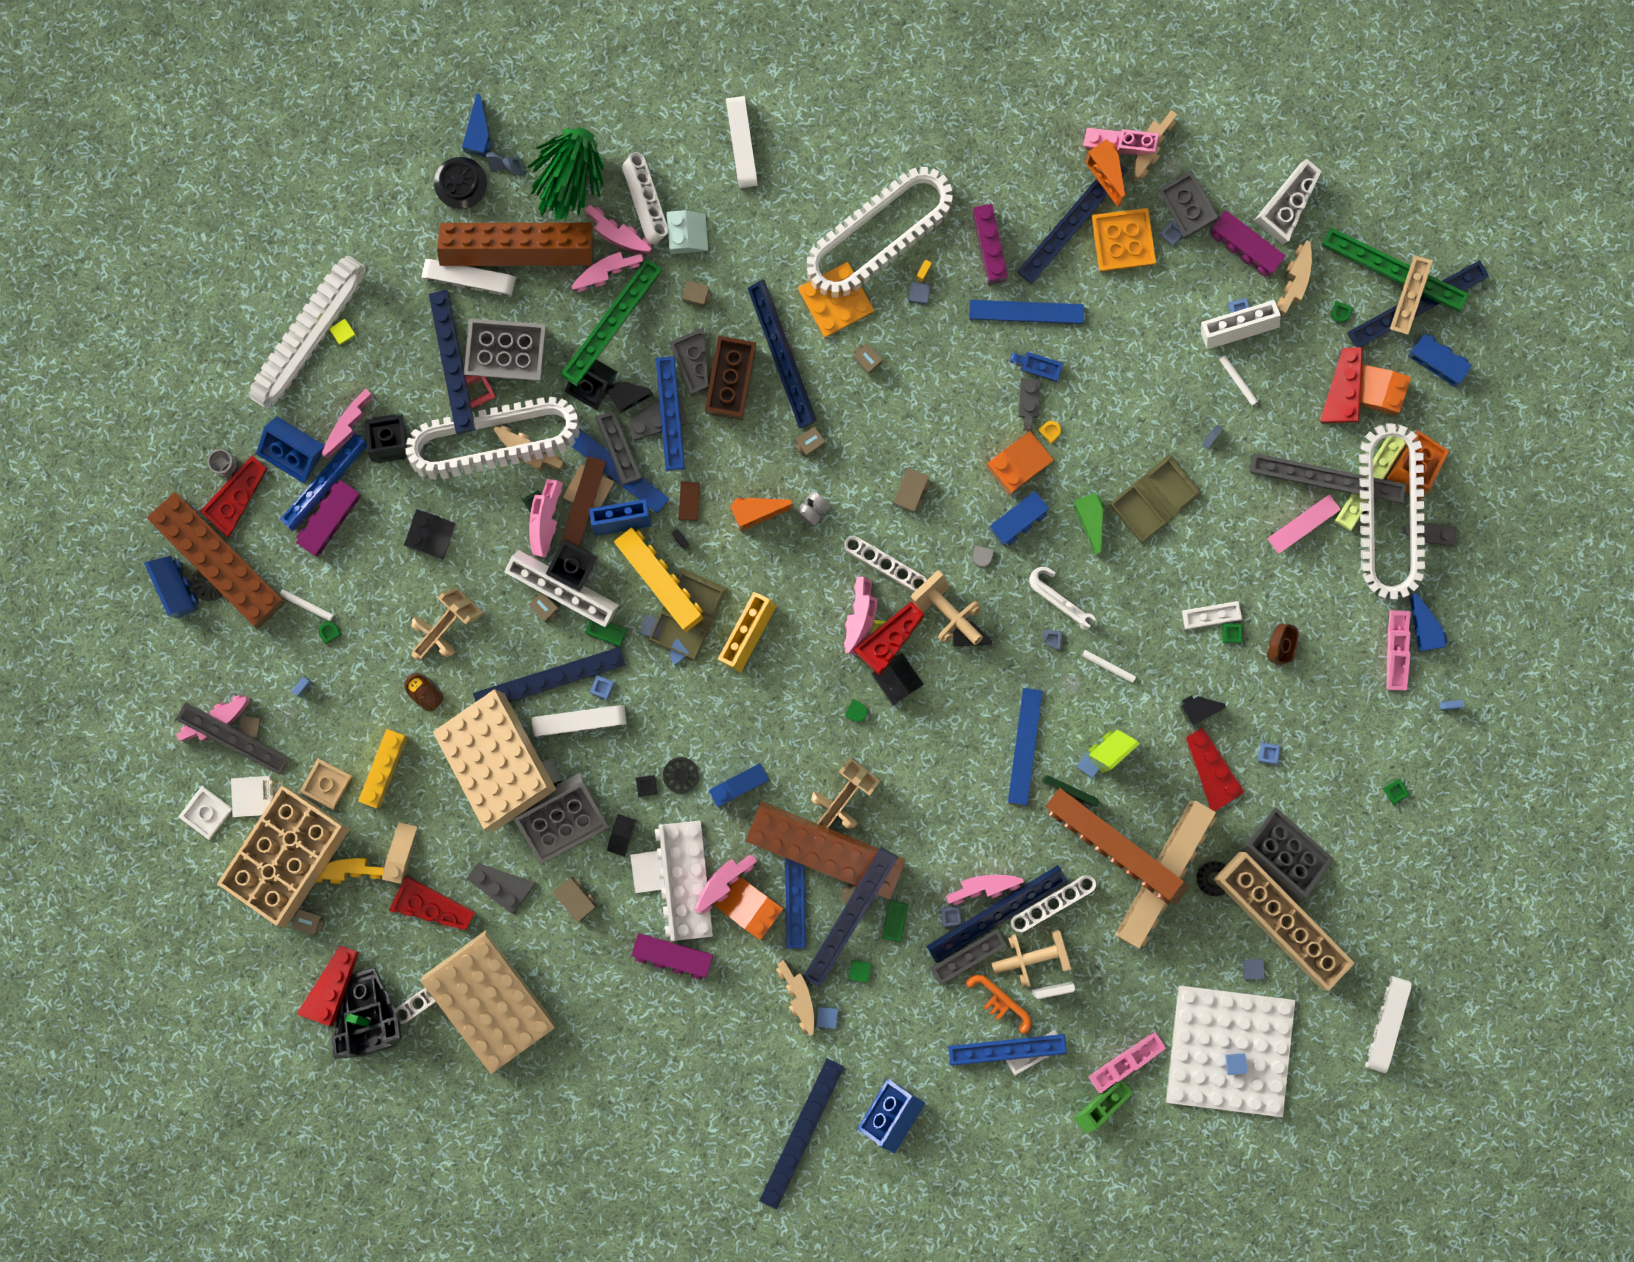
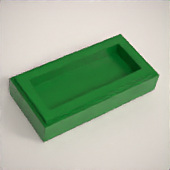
M590 619L585 634L621 647L628 629L612 623L603 627Z
M889 900L882 939L901 942L909 904Z

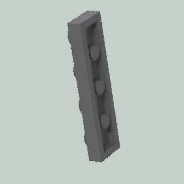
M611 411L596 416L595 420L622 486L641 481V475L615 412Z
M995 929L930 968L941 985L1006 947L1007 944L998 929Z

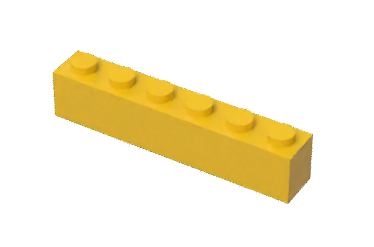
M631 527L613 542L681 628L688 632L704 619L701 615L703 610L697 603L693 604L689 600L692 596L685 588L681 589L678 586V583H680L678 578L673 573L670 575L666 571L669 567L662 558L658 560L655 557L657 552L650 544L647 546L643 540L646 538L639 529L635 531Z

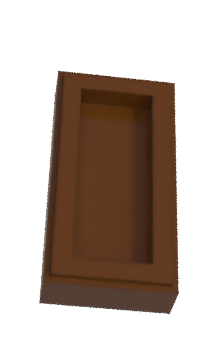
M681 481L678 520L698 521L700 482Z

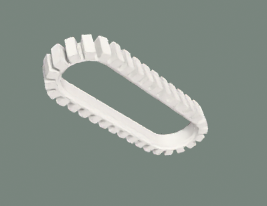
M921 167L920 174H918L916 168L909 170V178L903 173L899 177L898 183L894 180L890 184L889 190L884 188L880 193V197L876 195L871 199V204L869 202L865 203L862 206V212L858 209L853 213V219L849 216L844 220V226L841 223L836 226L835 234L831 230L826 234V241L823 238L817 241V248L813 246L809 252V257H807V276L811 280V285L814 289L817 290L820 287V293L825 296L831 290V297L838 298L839 291L842 292L843 297L850 295V286L854 291L858 290L861 287V281L863 284L867 283L870 280V274L874 277L879 273V267L883 270L888 266V260L892 263L897 259V252L899 255H902L906 251V245L909 248L915 244V239L919 241L924 237V232L928 234L933 230V225L937 227L941 224L942 218H946L949 214L952 204L951 184L947 185L948 179L944 175L938 178L939 171L932 169L931 173L928 174V167ZM918 183H926L937 189L940 194L939 205L849 278L841 282H832L821 275L818 266L824 255L910 187Z
M345 256V258L339 260L338 265L335 264L330 275L327 274L323 279L325 281L323 285L320 284L318 286V292L316 294L313 293L310 303H306L303 313H299L296 317V323H292L289 327V333H285L281 344H277L274 354H270L267 364L264 363L261 367L262 371L257 373L254 378L256 381L250 387V399L264 408H270L271 405L277 403L278 398H282L285 394V389L290 387L291 381L297 377L298 371L302 370L305 361L309 360L312 356V351L316 350L320 340L322 341L326 336L327 330L329 331V328L333 326L332 323L338 319L339 313L345 309L346 303L352 299L353 293L359 289L360 286L358 284L363 281V275L366 270L363 264L351 256Z
M544 397L538 398V405H534L532 400L525 401L526 407L523 408L521 402L514 403V410H511L509 405L502 406L503 412H499L497 407L490 408V415H487L486 410L478 411L479 417H475L474 412H472L476 430L545 415L561 416L566 420V426L563 432L550 439L439 462H429L421 458V449L429 440L453 435L456 432L451 417L443 418L444 424H440L439 419L431 420L432 427H428L427 423L420 425L422 432L415 429L411 433L412 438H408L406 443L408 447L406 448V455L415 472H418L424 478L428 475L429 479L434 480L437 479L439 473L442 479L449 478L448 472L451 471L454 477L461 476L460 469H464L465 474L473 473L472 467H476L477 472L485 471L484 464L488 465L489 470L496 468L495 462H499L501 467L508 466V459H511L513 465L520 463L519 457H523L524 462L532 461L531 455L535 454L536 460L543 459L542 452H546L548 457L555 456L554 450L558 449L561 454L567 451L565 444L572 447L576 443L574 438H578L580 434L577 413L571 404L568 406V402L563 399L558 402L557 397H549L548 403L545 402Z
M1389 423L1386 424V431L1382 425L1375 427L1377 435L1375 436L1372 432H1369L1365 437L1370 443L1362 442L1360 449L1367 451V454H1359V462L1367 463V466H1359V474L1367 475V478H1360V486L1367 487V490H1360V498L1367 499V502H1360V510L1367 511V514H1360V521L1368 523V526H1360V533L1368 535V538H1361V546L1368 547L1367 550H1361V558L1368 559V561L1361 562V569L1369 571L1362 575L1366 583L1370 582L1367 586L1373 592L1378 590L1377 594L1383 598H1386L1388 593L1390 599H1398V592H1400L1403 598L1410 595L1407 590L1408 587L1415 591L1419 585L1414 580L1422 581L1424 575L1422 572L1417 571V569H1425V561L1422 559L1417 560V557H1425V549L1417 548V545H1425L1424 537L1417 536V533H1424V525L1417 524V521H1424V513L1417 512V509H1424V501L1417 500V497H1424V489L1416 488V485H1424V477L1416 476V473H1424V465L1416 464V461L1424 459L1422 452L1415 451L1422 448L1420 440L1412 441L1417 435L1411 430L1406 433L1407 427L1398 424L1396 429V424ZM1389 436L1403 439L1408 445L1411 568L1407 579L1401 584L1394 586L1385 585L1376 577L1374 546L1373 453L1377 443L1384 437Z

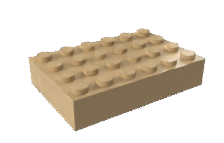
M494 689L433 731L484 830L495 832L556 790L503 692Z
M281 786L217 885L274 925L286 928L350 828L291 788Z
M486 930L421 978V983L490 1074L555 1028L552 1018Z

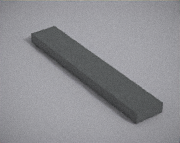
M187 702L184 703L175 719L279 775L290 758Z

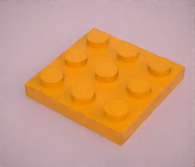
M1148 208L1091 216L1099 272L1156 264Z
M846 262L822 276L832 282H841L849 278L854 272L849 263ZM811 281L798 287L824 338L874 313V309L862 287L854 291L850 286V295L844 297L842 292L839 291L838 298L831 297V290H829L827 296L821 294L820 287L815 290L811 285Z

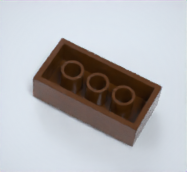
M718 336L705 406L706 414L743 421L757 347L756 342Z

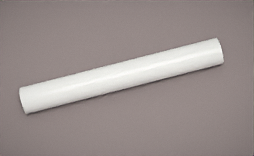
M1226 356L1220 358V362L1250 404L1253 406L1257 403L1258 400Z
M284 589L279 594L280 597L330 622L334 616Z
M1084 650L1082 657L1131 683L1136 678V676L1087 650Z

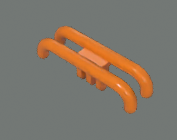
M977 974L971 976L966 981V985L969 988H973L976 984L981 983L994 994L983 1008L987 1010L991 1005L994 1006L989 1013L993 1015L998 1010L999 1013L995 1019L999 1020L1010 1007L1022 1018L1019 1031L1022 1034H1026L1029 1031L1032 1022L1029 1014L987 977Z

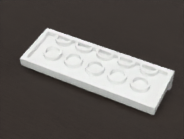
M701 820L658 825V829H655L656 841H660L657 857L658 860H662L659 876L660 880L664 879L661 895L662 899H666V906L663 907L664 918H668V926H665L666 938L670 937V941L712 937L710 910L704 914L694 911L699 895L707 883Z

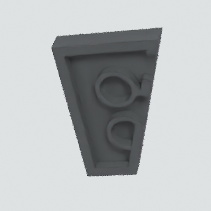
M703 327L669 342L691 395L709 388Z
M679 397L680 418L682 426L688 424V421ZM659 400L628 421L634 441L662 432Z
M480 863L474 867L466 878L511 914H513L536 884L535 882Z

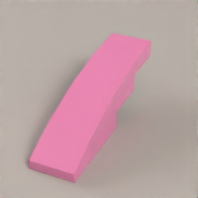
M367 389L350 404L332 430L322 451L323 456L327 459L355 434L351 428L365 416L361 409L374 398Z
M1329 494L1267 539L1279 554L1341 509Z
M1390 610L1388 690H1407L1411 654L1409 652L1411 634L1409 632L1410 611Z
M1153 1032L1088 1076L1098 1093H1102L1115 1082L1122 1080L1134 1070H1138L1165 1050L1166 1047L1156 1032Z

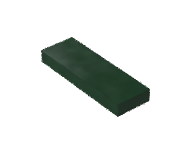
M1044 776L1043 783L1056 789L1061 788L1067 794L1094 807L1097 806L1098 798L1051 776Z

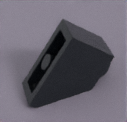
M627 382L614 383L610 386V390H608L619 413L653 396L649 388Z
M972 621L968 622L983 636L978 644L974 645L957 628L952 633L953 646L992 645V640Z
M1192 695L1182 700L1183 704L1179 706L1190 727L1226 708L1224 703L1199 696L1193 698Z
M617 814L607 851L626 856L637 823L636 819Z

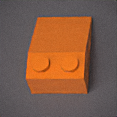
M1106 139L1088 151L1085 164L1115 205L1119 207L1125 197L1119 155L1117 153L1118 148L1113 142L1110 143Z
M1362 365L1360 405L1396 416L1400 413L1411 377L1391 370Z
M1417 430L1415 432L1417 437L1412 441L1418 439L1421 442L1422 448L1415 451L1422 452L1424 460L1416 461V464L1424 465V473H1416V476L1424 477V485H1416V488L1424 489L1425 495L1431 489L1449 450ZM1407 445L1393 466L1387 480L1406 484L1405 492L1410 495L1409 450Z
M1029 431L989 461L986 467L1006 492L1011 495L1054 461V459L1032 432Z
M741 497L734 500L733 505H730L737 525L740 531L792 509L793 503L791 500L743 499Z
M738 875L739 879L728 885L730 891L727 893L728 897L721 902L716 901L714 906L757 939L761 940L783 910V907Z

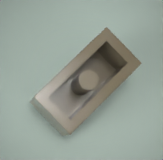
M907 468L893 505L911 513H914L915 509L920 510L923 502L920 499L922 492L927 493L931 483L927 481L929 476Z
M570 877L552 893L572 917L579 922L597 907L594 904L596 899L590 893L586 894L582 890L584 885L578 878L573 879Z

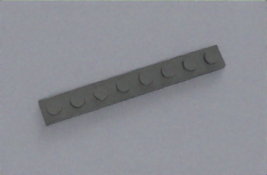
M1257 453L1253 455L1250 473L1356 495H1360V490H1367V487L1360 486V478H1367L1364 475ZM1373 477L1375 499L1399 504L1403 503L1406 484Z

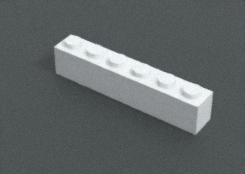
M520 550L511 556L504 571L506 574L603 627H606L612 621L619 604L586 586H583L581 591H578L548 576L546 572L549 566Z

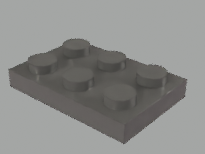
M1192 170L1158 190L1185 239L1219 220Z

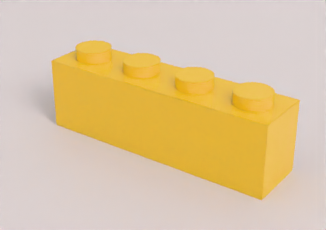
M754 592L718 660L725 666L741 673L777 605L770 599Z
M386 729L358 802L380 809L408 736Z

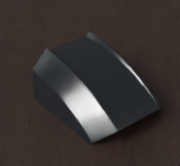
M392 414L365 420L367 450L371 461L381 464L382 462L404 460L407 457V435L403 414Z

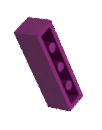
M987 204L974 207L972 214L987 284L1006 282L1008 274L993 205Z
M1227 210L1224 211L1209 231L1215 241H1222L1227 245L1226 248L1231 253H1238L1242 256L1241 260L1244 263L1255 266L1257 268L1256 271L1264 277H1270L1286 257V255Z
M341 480L333 484L328 498H324L321 501L318 512L311 515L306 529H302L296 537L298 539L296 543L316 557H319L362 496Z
M638 933L631 956L635 957L637 962L646 964V961L654 963V967L665 969V966L673 968L672 972L678 974L688 972L691 973L692 978L702 980V977L706 978L708 975L713 954Z

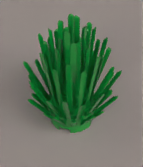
M570 127L563 130L560 136L537 146L535 149L547 147L540 151L542 154L539 155V158L527 167L531 168L535 165L533 172H536L555 154L549 165L532 184L533 190L531 191V194H534L540 185L536 192L538 196L545 186L540 196L541 202L538 209L542 216L546 212L547 207H549V210L555 214L554 221L558 220V218L566 221L570 206L572 208L571 211L575 210L577 198L579 200L578 216L580 215L581 208H585L588 167L591 195L594 196V181L599 198L600 189L598 181L602 186L604 185L600 169L604 170V165L597 151L598 143L595 142V136L591 132L581 127H578L577 130H569Z

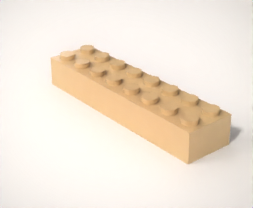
M1190 801L1156 861L1182 879L1187 872V863L1189 861L1192 862L1197 854V851H1195L1198 844L1201 845L1207 836L1204 834L1208 827L1211 828L1216 820L1214 817L1216 812L1197 801ZM1142 885L1117 929L1116 937L1139 949L1141 946L1144 947L1149 939L1147 934L1150 929L1154 930L1159 921L1157 919L1159 913H1163L1168 904L1156 896L1157 891L1152 893Z
M1239 852L1213 879L1321 990L1329 991L1355 964L1246 852Z

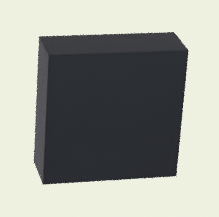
M678 528L672 532L673 537L682 549L685 550L689 547V543Z
M655 775L636 778L638 797L658 794Z

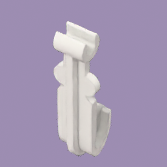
M1047 567L1035 569L1029 578L1031 588L1079 623L1082 630L1087 631L1091 625L1086 623V621L1093 624L1095 617L1092 614L1084 613L1043 583L1038 577L1039 574H1045L1052 578L1055 576L1054 571Z

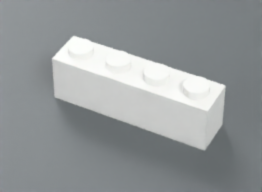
M1273 300L1201 322V335L1208 350L1280 328L1281 315Z

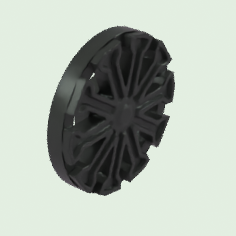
M198 570L194 572L191 579V587L199 598L213 601L223 596L217 592L216 588L205 577L198 576L200 573ZM195 580H199L201 583L195 584ZM202 587L201 590L197 592L196 589ZM207 590L206 596H202V594Z
M674 758L666 764L663 770L665 785L675 793L691 791L699 779L697 766L688 758ZM679 760V768L674 764L675 761ZM683 760H684V761H687V764H686V766H685L684 768H683ZM671 765L675 771L669 770L668 767ZM690 765L694 767L692 770L687 771ZM696 772V777L689 776V774ZM669 773V774H672L673 776L667 778V777H666V774ZM687 779L693 781V785H690ZM675 780L672 785L668 784L669 781ZM683 782L687 786L686 790L683 789ZM677 783H679V789H678V790L675 789V786L677 785Z

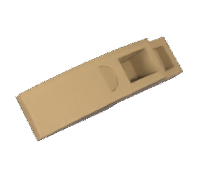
M1171 110L1161 124L1154 120L1148 128L1147 132L1159 133L1156 153L1136 155L1133 181L1137 182L1139 178L1143 180L1149 172L1147 167L1150 164L1154 165L1160 158L1158 153L1161 149L1159 145L1165 139L1163 134L1166 130L1171 131L1177 123L1175 121L1177 114Z
M1308 240L1303 245L1299 244L1294 253L1297 255L1295 261L1291 260L1286 269L1289 272L1286 277L1293 281L1289 280L1284 289L1287 292L1285 297H1280L1276 304L1282 317L1286 314L1291 302L1293 301L1298 304L1306 291L1312 264L1311 244Z
M502 425L500 428L496 426L494 428L497 436L506 447L531 443L529 436L519 432L516 435L511 433L512 429ZM535 454L531 455L532 461L525 462L542 471L544 464L562 471L565 465L561 461V457L557 455L548 457L546 454H543V459L536 460Z
M785 960L777 963L779 968L776 971L781 979L785 978L788 985L786 988L790 995L793 996L795 994L796 998L790 1001L792 1005L789 1008L794 1017L799 1016L801 1020L799 1025L804 1034L808 1032L811 1036L814 1033V1010L807 984L801 972L793 976Z

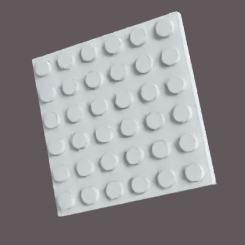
M1179 985L1166 1103L1283 1117L1295 1000ZM1245 1053L1248 1073L1227 1075L1225 1055Z

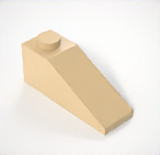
M398 822L386 859L382 880L403 883L407 874L418 826Z

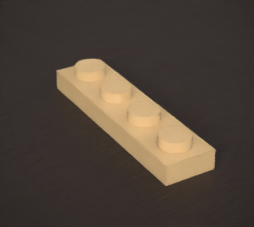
M1414 255L1390 330L1409 334L1433 260Z

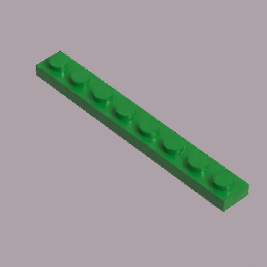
M1330 228L1322 243V247L1404 286L1410 265ZM1429 274L1422 295L1457 312L1461 311L1469 295Z
M646 258L562 371L561 377L578 386L661 274V267Z

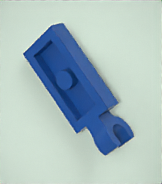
M1026 352L1025 357L1012 353L1009 361L1022 365L1021 371L1054 382L1058 381L1063 366L1062 362L1030 352Z

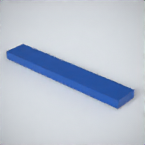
M970 300L969 320L1083 324L1084 304Z
M675 356L656 358L666 472L685 470Z
M579 429V437L574 438L576 443L572 447L585 458L590 456L606 461L607 464L604 472L622 486L609 451ZM642 477L641 481L622 486L639 500L646 499L649 508L657 514L669 500L667 496Z
M355 433L280 520L294 531L333 484L336 483L364 451L367 443Z
M1023 688L1008 803L1023 805L1028 803L1042 690Z
M785 858L786 949L806 948L805 865Z
M1065 1034L948 1046L950 1066L1067 1054Z

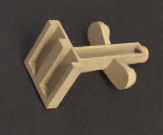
M937 570L910 596L912 601L923 613L933 604L950 621L938 636L941 642L947 643L953 637V631L957 628L974 645L978 644L983 636L966 619L971 615L976 616L980 612V604L974 601L959 613L942 596L950 587L944 575Z
M457 587L441 593L438 597L448 610L433 628L419 617L412 619L411 626L416 631H423L427 634L412 651L411 655L414 659L421 661L435 644L440 647L439 652L443 656H452L455 650L442 636L458 618L465 624L479 619L484 614Z
M849 758L839 771L849 782L834 802L817 791H814L811 800L817 806L823 805L828 808L817 823L827 828L837 816L843 820L842 824L847 829L855 828L858 823L843 810L844 806L858 788L870 796L881 781L852 758Z
M1058 929L1051 931L1054 945L1021 954L1016 934H1013L1012 937H1009L1011 949H1016L1017 956L993 962L994 974L1021 967L1023 974L1019 975L1022 987H1030L1025 968L1027 965L1058 957L1061 969L1063 971L1070 970L1071 967L1061 932Z

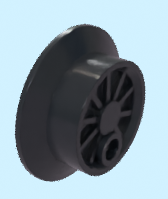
M455 157L445 161L438 168L434 177V188L438 198L445 205L455 209H466L474 206L482 199L487 188V178L483 168L476 161L467 157Z

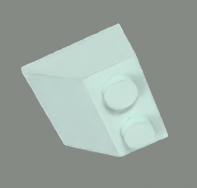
M687 210L667 212L671 254L708 251L706 215L704 213Z

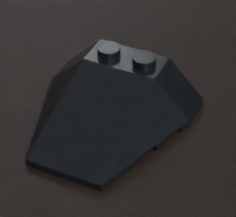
M370 968L352 974L335 1019L337 1022L336 1030L332 1034L334 1059L370 1055L395 1047L402 1039L400 1019L377 969ZM349 1013L368 1018L370 1020L369 1026L345 1021L346 1016Z

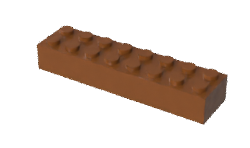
M592 222L440 223L437 244L439 265H592L594 246Z
M176 492L169 496L147 517L171 544L256 629L263 625L285 603Z
M1061 788L1057 790L1046 805L1050 810L1048 812L1049 815L1059 823L1064 821L1063 825L1075 835L1079 832L1080 835L1078 837L1088 845L1092 846L1095 844L1094 849L1104 857L1111 856L1109 860L1121 870L1125 867V872L1133 879L1138 881L1140 878L1142 880L1140 884L1152 893L1157 891L1156 896L1169 905L1171 902L1176 905L1188 890L1189 886L1182 879Z
M763 801L759 805L745 841L855 886H858L879 851V848ZM898 856L877 895L887 899L891 898L904 867V858Z

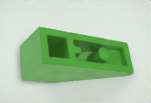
M1095 492L1074 501L1073 506L1096 556L1101 553L1102 507L1104 503L1102 498L1097 496Z
M1123 1079L1115 1082L1082 1109L1074 1119L1085 1133L1096 1130L1133 1092Z

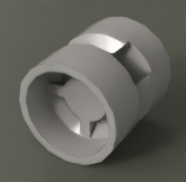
M216 449L208 456V467L219 476L230 477L237 471V459L226 450Z
M812 491L806 498L807 502L802 503L796 510V513L811 526L815 527L821 520L820 515H825L831 508V505L818 493Z

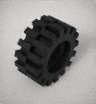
M1211 861L1199 868L1196 881L1203 893L1209 896H1222L1226 893L1219 885L1211 886L1207 880L1209 873L1213 871L1220 872L1226 866L1224 863Z

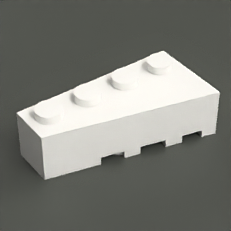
M1308 159L1301 162L1254 219L1259 226L1282 245L1290 240L1291 233L1297 225L1299 216L1305 208L1306 201L1319 178L1321 170Z

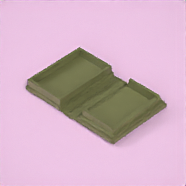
M1169 454L1108 505L1142 544L1199 497L1202 492Z
M681 568L677 575L680 581L678 586L681 589L685 588L692 596L689 600L701 607L703 610L701 615L704 619L688 632H685L666 607L663 606L648 641L670 651H676L685 655L686 658L695 661L728 588ZM660 619H663L659 638L652 637ZM676 639L680 640L689 654L672 647Z

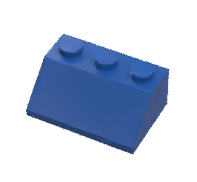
M276 416L264 427L256 454L300 482L305 483L319 462L325 445Z
M167 556L144 563L168 616L178 619L198 610L196 604L199 601L194 593L191 594L189 590L191 584L187 576H183L181 572L183 566L179 559Z
M887 1078L857 1129L879 1146L895 1153L925 1105V1102Z

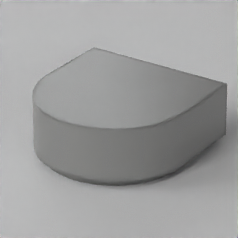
M975 545L972 556L975 565L979 567L987 566L991 562L994 550Z

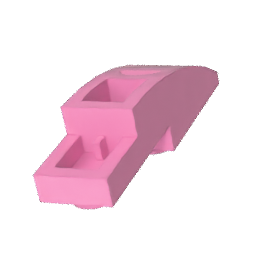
M1087 128L1083 146L1087 149H1093L1108 139L1110 143L1113 142L1116 145L1118 154L1156 153L1159 133L1124 129L1120 132Z
M589 205L585 209L586 214L597 223L594 227L595 232L603 239L629 252L642 255H651L653 253L651 243L645 238L641 240L637 236L638 232L630 225L627 227L623 224L617 229L619 227L617 223L612 219L608 221L604 217V212L597 206L594 208Z
M618 252L598 261L577 278L571 286L572 290L576 289L578 293L588 290V285L595 284V287L605 285V280H609L607 272L611 271L612 275L622 272V268L629 266V269L639 267L640 262H643L642 254L623 259L621 252Z
M547 479L542 495H535L533 499L529 536L532 554L535 556L546 558L550 550L552 537L556 532L557 521L552 520V516L555 513L556 503L563 485L558 480Z
M857 577L854 586L856 597L853 604L855 614L848 615L845 624L847 631L844 642L845 653L853 656H858L853 648L870 635L877 610L878 599L871 596L872 580L866 577Z
M239 695L232 698V702L225 704V702L214 706V710L209 711L210 715L231 725L246 709L250 698ZM188 726L181 728L182 732L176 734L178 740L183 742L196 736L201 741L210 739Z
M754 855L747 856L738 864L734 860H729L721 866L701 891L694 911L704 914L712 908L711 904L715 901L721 902L727 898V893L730 891L727 883L731 885L739 879V874L743 871L747 873L755 867L753 864L757 860Z
M1009 875L977 876L960 881L963 889L945 897L948 903H953V906L964 902L963 898L969 895L971 898L981 895L982 890L985 891L986 896L991 895L992 898L1002 895V891L1009 888L1010 891L1020 888V883L1024 881L1022 878Z

